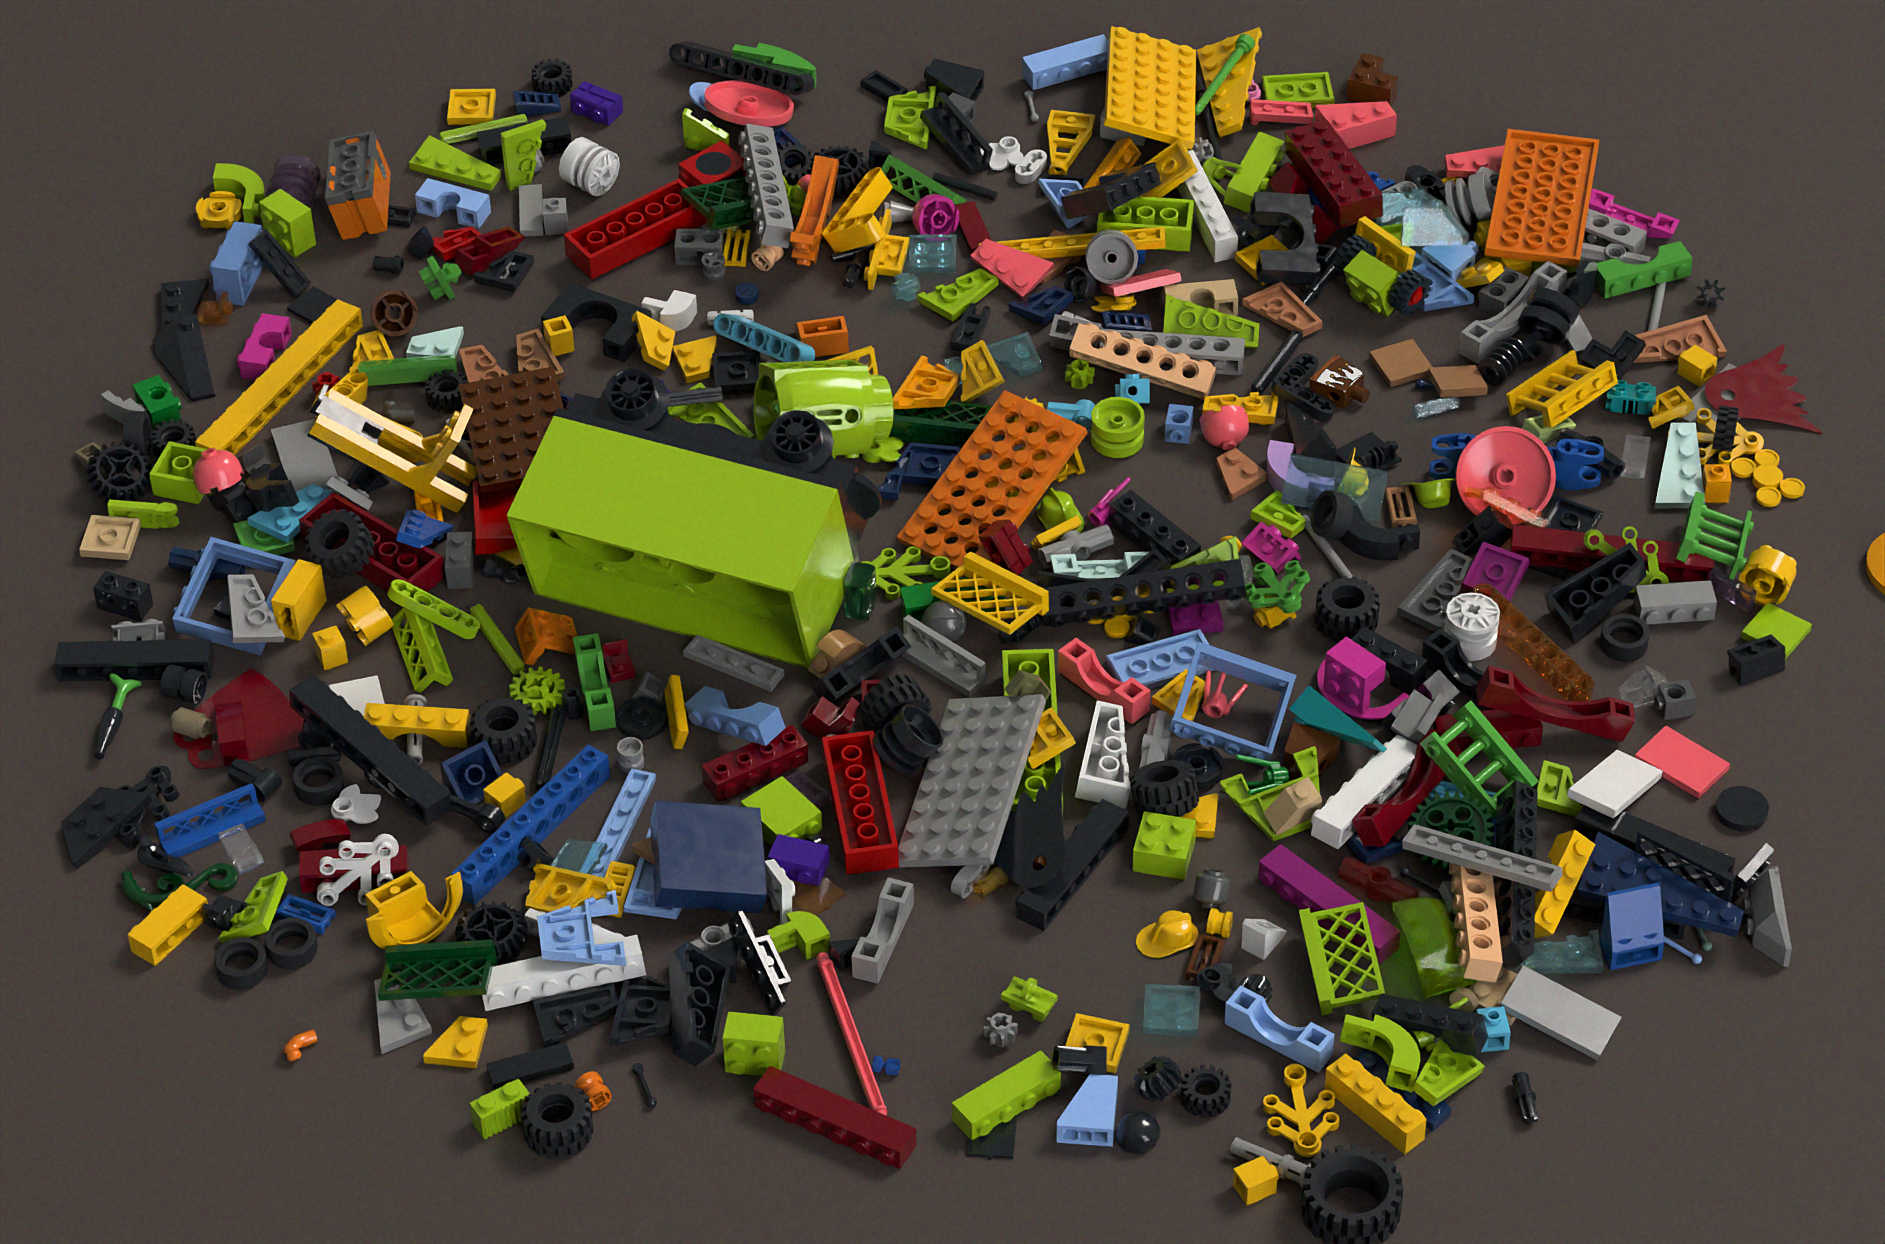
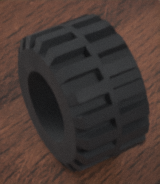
M334 509L330 510V514L323 513L321 515L322 518L319 520L315 519L313 527H309L307 530L309 535L305 536V542L307 543L305 548L314 563L321 565L322 573H327L332 578L337 576L340 579L344 578L345 575L353 576L355 571L360 572L363 570L362 566L370 562L368 557L373 556L374 551L372 548L375 545L372 534L361 518L352 511L347 512L346 509H340L337 512ZM348 538L344 545L331 550L336 542Z
M1341 576V579L1333 578L1331 582L1326 581L1323 587L1319 588L1316 595L1315 624H1317L1318 630L1323 631L1324 636L1332 637L1334 641L1343 640L1345 637L1352 639L1363 626L1375 632V628L1378 626L1380 605L1378 591H1375V587L1372 584L1367 585V581L1363 579L1357 580V577L1353 576L1352 578Z
M897 674L896 676H888L885 680L882 679L870 689V692L864 696V701L861 702L860 707L862 709L860 714L875 734L886 723L891 722L892 717L906 704L917 706L927 714L932 711V706L930 705V699L914 678L907 674L904 676L903 674Z
M508 696L507 698L496 697L495 700L489 699L486 700L485 704L481 703L477 706V710L472 712V718H470L469 722L472 745L474 746L486 740L499 765H505V763L509 762L514 764L516 760L522 761L526 758L525 755H530L533 752L532 748H535L537 744L536 726L533 710H530V706L527 703L523 704L522 700H513V697Z
M1177 760L1153 762L1140 767L1130 777L1134 809L1141 817H1143L1144 811L1181 817L1193 811L1198 805L1199 794L1195 770L1186 762Z
M556 1082V1085L544 1084V1088L540 1089L538 1087L534 1089V1094H528L526 1102H523L521 1118L524 1139L528 1142V1147L531 1150L536 1149V1154L540 1156L546 1154L547 1158L552 1159L554 1156H559V1159L565 1158L567 1154L573 1156L576 1154V1150L582 1151L586 1147L585 1143H589L592 1139L591 1134H593L594 1127L591 1103L587 1094L583 1095V1090L579 1087L574 1089V1085L568 1083L564 1086L562 1082ZM555 1118L567 1119L559 1123L548 1122Z

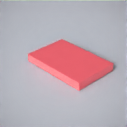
M1164 269L1133 276L1122 283L1114 285L1102 283L1100 286L1103 293L1117 297L1178 283L1182 280L1180 272Z
M1668 726L1661 729L1635 754L1636 759L1662 770V777L1698 799L1730 768V763Z

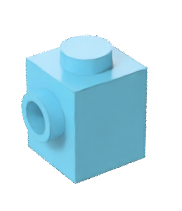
M1504 1006L1477 1009L1476 1013L1483 1014L1488 1033V1039L1481 1052L1509 1050L1511 1032Z

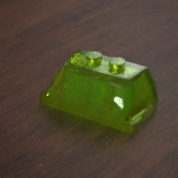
M1425 896L1392 903L1394 924L1401 931L1400 939L1424 998L1477 983L1475 979L1463 978L1462 966L1458 964L1461 948L1456 945L1458 932L1455 929L1444 899L1438 900Z

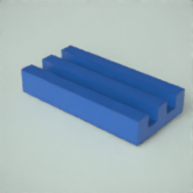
M288 894L276 910L275 915L279 920L286 918L306 920L313 926L316 933L323 935L325 927H329L331 924L330 920H334L336 917V912L334 909ZM310 912L316 913V914L321 915V916H324V917H320V916L311 914Z

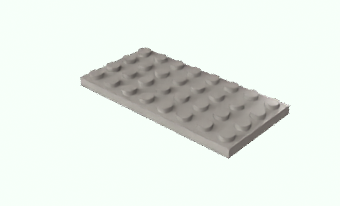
M1043 694L1024 695L1023 697L1018 695L1016 697L999 696L949 699L940 725L944 738L943 745L929 757L898 847L899 868L993 864L1046 703Z

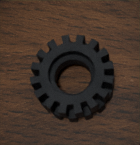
M547 59L548 62L546 63L543 60L540 61V65L538 63L535 64V68H532L531 72L534 91L558 93V97H560L561 93L566 95L567 91L570 92L573 81L569 64H566L563 60L559 63V59H555L554 62L551 59Z
M791 141L787 142L786 146L783 143L777 149L782 174L787 184L791 182V186L796 185L801 177L809 174L812 169L809 166L812 163L811 160L814 159V155H810L812 151L810 149L804 150L806 147L804 144L799 147V142L796 141L793 145ZM785 159H797L801 163V168L799 170L788 168L785 165Z
M451 369L449 373H446V370H442V374H439L437 371L434 373V377L430 375L425 382L428 405L433 410L436 408L437 412H441L444 409L445 413H449L450 409L453 412L457 411V407L462 409L463 403L459 385L468 383L466 376L462 375L459 371L455 374L454 370ZM445 390H453L451 392H442Z
M1719 405L1712 449L1732 452L1739 408Z
M171 419L168 424L164 421L161 422L162 426H155V430L151 432V442L156 458L159 459L168 442L172 440H179L175 443L196 447L193 426H189V423L186 421L182 423L180 419L177 420V423H174V419Z
M1205 1064L1200 1065V1070L1194 1066L1191 1068V1072L1188 1070L1185 1072V1077H1182L1183 1080L1181 1081L1180 1098L1182 1105H1185V1109L1188 1112L1192 1109V1115L1197 1116L1199 1112L1202 1113L1201 1118H1206L1207 1113H1210L1211 1117H1215L1216 1111L1222 1114L1224 1108H1228L1231 1099V1080H1229L1227 1073L1223 1075L1221 1068L1215 1071L1214 1065H1210V1068L1206 1069ZM1201 1087H1210L1216 1090V1093L1202 1095L1195 1090Z

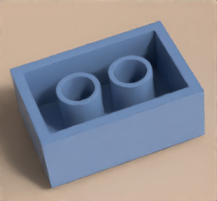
M234 221L231 229L226 232L225 240L219 246L215 260L211 261L209 272L213 277L212 289L216 294L217 302L244 306L265 265L248 245L262 231L261 225Z

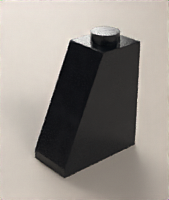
M934 58L930 66H927L924 71L926 89L929 91V87L936 86V96L938 93L944 92L949 97L954 92L976 102L984 89V70Z

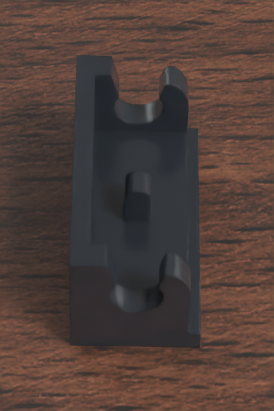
M1771 634L1727 650L1730 674L1737 671V682L1741 686L1785 670V646Z

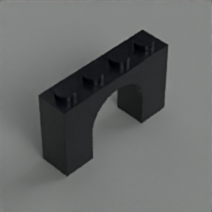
M1155 162L1111 171L1099 177L1101 185L1075 190L1060 198L1067 220L1111 211L1161 185L1160 174Z
M1254 192L1250 203L1251 223L1283 227L1289 230L1299 243V247L1290 251L1260 250L1255 263L1257 283L1277 284L1282 281L1284 284L1310 285L1314 282L1316 276L1320 274V263L1316 260L1318 243L1314 242L1316 224L1312 223L1314 205L1310 204V196L1306 194Z
M569 283L542 314V332L544 334L543 321L566 315L572 330L580 322L587 319H607L614 324L602 338L604 356L625 363L639 346L636 335L639 329L637 322H632V315L639 311L652 318V311Z

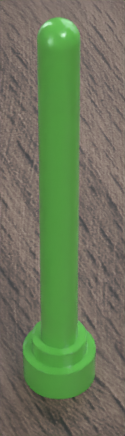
M1241 34L1235 41V51L1195 105V115H1199L1241 56L1249 53L1255 46V41L1251 36Z

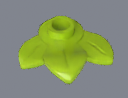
M888 437L884 441H873L869 452L863 453L862 458L870 463H877L881 460L897 462L901 456L898 451L903 448L904 442L896 437Z

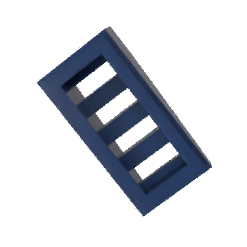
M513 92V102L517 115L533 116L562 111L558 93Z
M1113 311L1102 312L1103 329L1153 332L1148 315Z

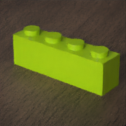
M1262 132L1257 134L1240 164L1243 166V169H1237L1227 186L1224 204L1248 213L1250 212V203L1254 192L1266 191L1269 185V177L1272 178L1275 175L1278 167L1277 163L1281 164L1284 159L1283 140Z
M1040 1050L953 1101L952 1121L971 1140L980 1135L985 1136L993 1127L1001 1122H1009L1015 1115L1025 1109H1031L1037 1102L1047 1096L1054 1095L1061 1089V1071H1054L1051 1060Z

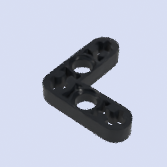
M1302 353L1275 376L1271 391L1279 398L1293 404L1296 408L1316 420L1328 422L1332 419L1335 411L1334 403L1303 385L1315 374L1318 359L1314 355ZM1298 396L1307 398L1308 400L1301 399Z

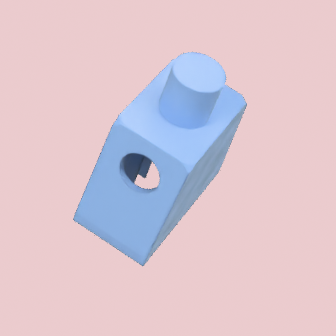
M1451 236L1423 247L1421 256L1455 281L1462 276L1461 272L1464 269L1475 265V256L1479 252V247L1474 241L1464 244L1456 237Z

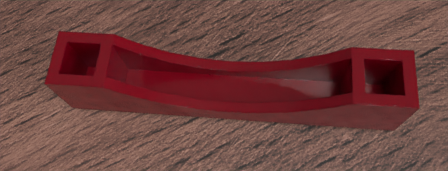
M1488 665L1476 686L1478 705L1606 739L1623 742L1635 723L1634 706L1631 702L1612 697L1590 701H1565L1550 698L1528 688L1517 678L1513 671Z
M1448 729L1429 730L1427 734L1420 740V742H1422L1434 731L1440 737ZM1454 738L1447 746L1458 757L1461 751ZM1420 742L1416 747L1411 772L1400 791L1383 804L1364 805L1353 817V825L1363 846L1382 847L1388 844L1391 837L1397 830L1402 828L1403 823L1409 818L1411 813L1416 811L1417 805H1420L1429 796V793L1445 776V773L1437 763L1426 754Z

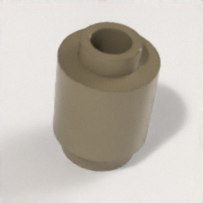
M181 707L173 712L170 725L174 732L198 739L205 738L208 735L211 720L206 718L205 714Z

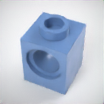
M1169 404L1165 423V441L1189 444L1193 425V406Z

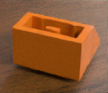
M844 316L803 321L794 324L797 340L813 347L815 357L849 353L848 330Z

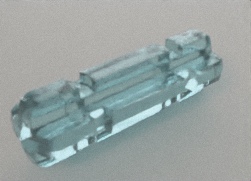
M1447 397L1446 399L1437 398L1425 401V404L1423 402L1413 405V414L1416 418L1425 417L1427 413L1428 415L1445 412L1447 408L1449 410L1457 409L1460 402L1458 397Z

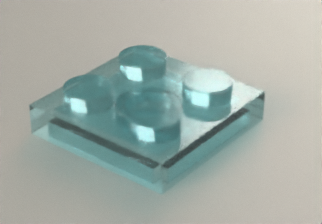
M910 235L909 273H956V235Z
M1145 984L1143 1034L1198 1036L1200 987Z

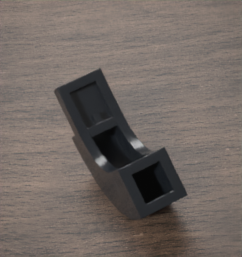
M282 463L263 464L246 481V486L254 506L259 511L270 512L276 507H293L300 502L291 480L287 478Z
M1356 505L1353 506L1352 520L1349 528L1339 540L1349 550L1365 558L1383 561L1398 560V552L1419 549L1420 529L1418 524L1392 529L1375 527L1364 519L1359 506Z

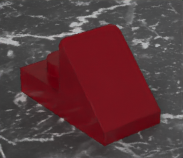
M627 639L600 644L604 666L611 683L636 678L635 668L628 653Z

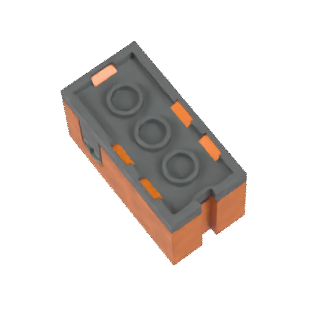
M374 131L331 139L329 143L325 200L342 240L358 238L365 232H368L370 235L387 231L391 172Z

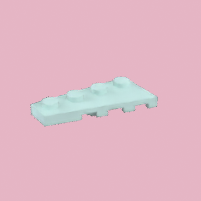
M1671 423L1654 509L1689 508L1696 491L1704 494L1696 423Z

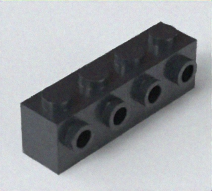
M1129 490L1110 503L1108 521L1111 525L1121 530L1132 542H1136L1146 552L1156 548L1168 560L1171 566L1201 552V544L1134 491Z

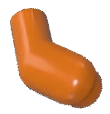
M314 1029L295 1035L288 1041L283 1048V1053H286L288 1061L291 1062L301 1057L300 1048L318 1042Z

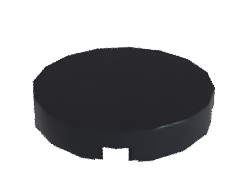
M1587 259L1581 261L1575 270V273H1578L1577 278H1573L1570 286V299L1576 305L1582 307L1587 305L1591 299L1598 275L1596 262Z
M641 696L639 697L640 699L636 700L631 698L619 706L616 712L617 727L626 737H635L639 740L650 739L664 731L668 723L665 706L656 698Z
M1735 786L1721 792L1717 798L1715 812L1720 817L1721 823L1730 829L1749 831V828H1760L1767 821L1769 805L1767 799L1759 791L1750 787Z

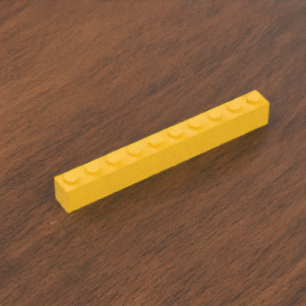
M337 299L195 441L196 447L226 450L235 456L363 327L361 308Z

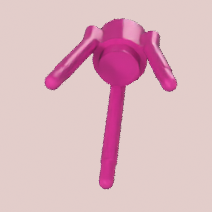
M1129 477L1120 483L1114 491L1110 489L1088 511V518L1096 527L1102 525L1111 526V523L1108 521L1109 503L1130 482Z

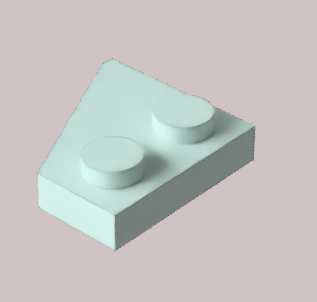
M459 326L413 336L406 352L407 358L457 355L464 335L463 327Z

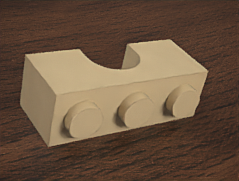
M1234 279L1164 286V309L1167 294L1183 301H1190L1199 306L1218 310L1221 313L1238 316V294Z

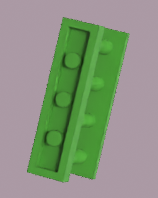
M1696 491L1686 514L1676 559L1686 562L1689 554L1694 555V553L1731 566L1729 578L1734 580L1737 571H1743L1747 558L1743 557L1747 536H1750L1754 526V522L1751 521L1752 511L1748 510L1744 520L1741 521L1706 508L1707 505L1703 504L1705 494ZM1704 518H1707V519H1710V520H1712V521L1718 522V523H1720V524H1723V525L1729 526V527H1731V528L1737 529V530H1739V532L1734 531V530H1731V529H1728V528L1723 527V526H1720V525H1717V524H1715V523L1709 522V521H1707V520H1704ZM1701 529H1702V530H1705V531H1707V532L1716 534V535H1718V536L1727 538V539H1729V540L1735 541L1736 544H1734V543H1732V542H1729V541H1726V540H1723V539H1721V538L1712 536V535H1710V534L1701 532ZM1699 542H1702V543L1708 544V545H1710V546L1719 548V549H1721V550L1730 552V553L1734 554V556L1729 555V554H1726V553H1723V552L1718 551V550H1715V549H1712V548H1710V547L1701 545V544H1699Z
M1470 700L1453 714L1457 722L1440 737L1434 731L1420 744L1425 749L1426 754L1437 763L1463 796L1468 793L1470 802L1478 798L1479 807L1486 805V814H1491L1492 819H1496L1497 796L1515 780L1531 787L1538 783L1539 780ZM1465 730L1474 740V743L1456 757L1447 744ZM1482 750L1491 763L1473 777L1464 765ZM1499 770L1508 783L1494 796L1490 797L1481 785Z

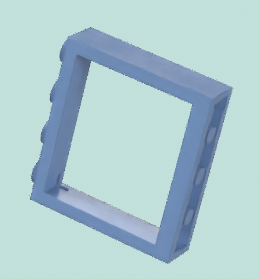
M210 537L205 549H201L198 565L192 568L191 580L188 586H184L179 606H175L173 609L174 615L171 620L174 623L175 631L203 640L211 639V642L261 656L266 643H233L231 630L190 619L218 558L278 575L266 601L270 612H273L271 599L296 561Z
M1198 641L1168 731L1180 738H1190L1199 741L1204 746L1222 749L1230 755L1240 754L1269 761L1297 675ZM1198 665L1281 692L1265 746L1181 718Z

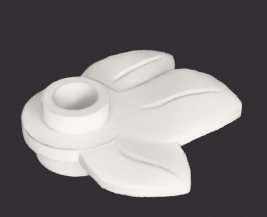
M1007 136L1002 138L999 143H989L993 149L989 166L994 171L1003 170L1009 164L1016 166L1024 158L1020 152V144L1014 137Z
M357 784L351 785L340 792L339 798L334 801L331 807V814L335 819L351 820L358 824L371 823L378 819V814L375 810L380 804L381 795L360 794Z

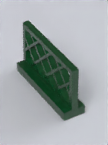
M746 177L681 189L680 195L707 218L705 226L710 231L756 222L753 219L754 209L751 208L752 197L747 194L749 183H746Z
M948 401L944 407H930L935 408L930 411L926 408L893 409V424L888 437H896L903 442L962 448L992 406ZM951 410H957V411H959V412H956V413H953V414H952L950 411H951ZM918 411L921 413L920 415H917V416L912 415V413H915V412H918ZM974 413H983L977 417L974 415ZM941 414H943V415L945 416V417L940 418V419H938L937 417H935V416H938V415H941ZM963 417L968 418V420L963 422L960 419Z
M493 939L386 946V964L378 991L379 1001L487 995L492 968L497 966L498 961ZM464 972L469 974L461 980L457 978V976ZM438 973L442 975V977L435 981L430 979ZM411 975L416 977L408 983L403 981ZM475 980L481 982V985H468ZM449 981L454 983L450 987H441ZM422 983L427 985L422 989H415V987ZM396 984L400 986L396 990H388Z

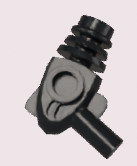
M1037 613L1010 635L1000 630L998 634L1000 642L1002 644L1014 640L1021 642L1043 622L1042 615ZM1006 618L1004 622L1010 624L1015 618Z

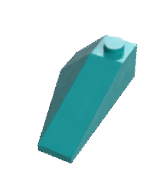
M1308 686L1289 708L1296 715L1294 721L1310 726L1311 728L1340 737L1341 740L1383 753L1387 750L1376 738L1311 686Z

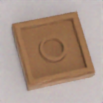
M1413 339L1369 352L1370 360L1390 388L1427 377L1429 368H1432V365Z
M1476 365L1432 367L1428 370V376L1441 398L1487 395L1488 386Z

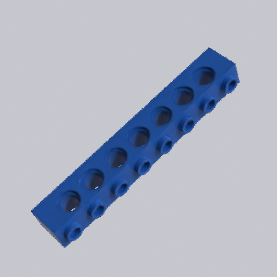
M587 745L461 863L451 875L457 872L461 874L463 886L462 899L475 906L521 862L517 858L521 852L526 851L520 845L526 837L541 843L610 778L608 755Z

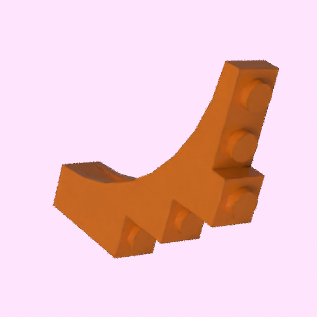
M815 155L802 214L795 231L791 232L790 243L793 247L791 257L796 261L797 265L810 267V263L816 264L820 240L823 241L822 232L825 229L827 217L830 216L839 167L838 159Z

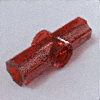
M1347 856L1338 870V877L1366 890V895L1373 901L1386 900L1406 911H1411L1419 897V890L1391 877V872L1386 867H1371L1351 856Z

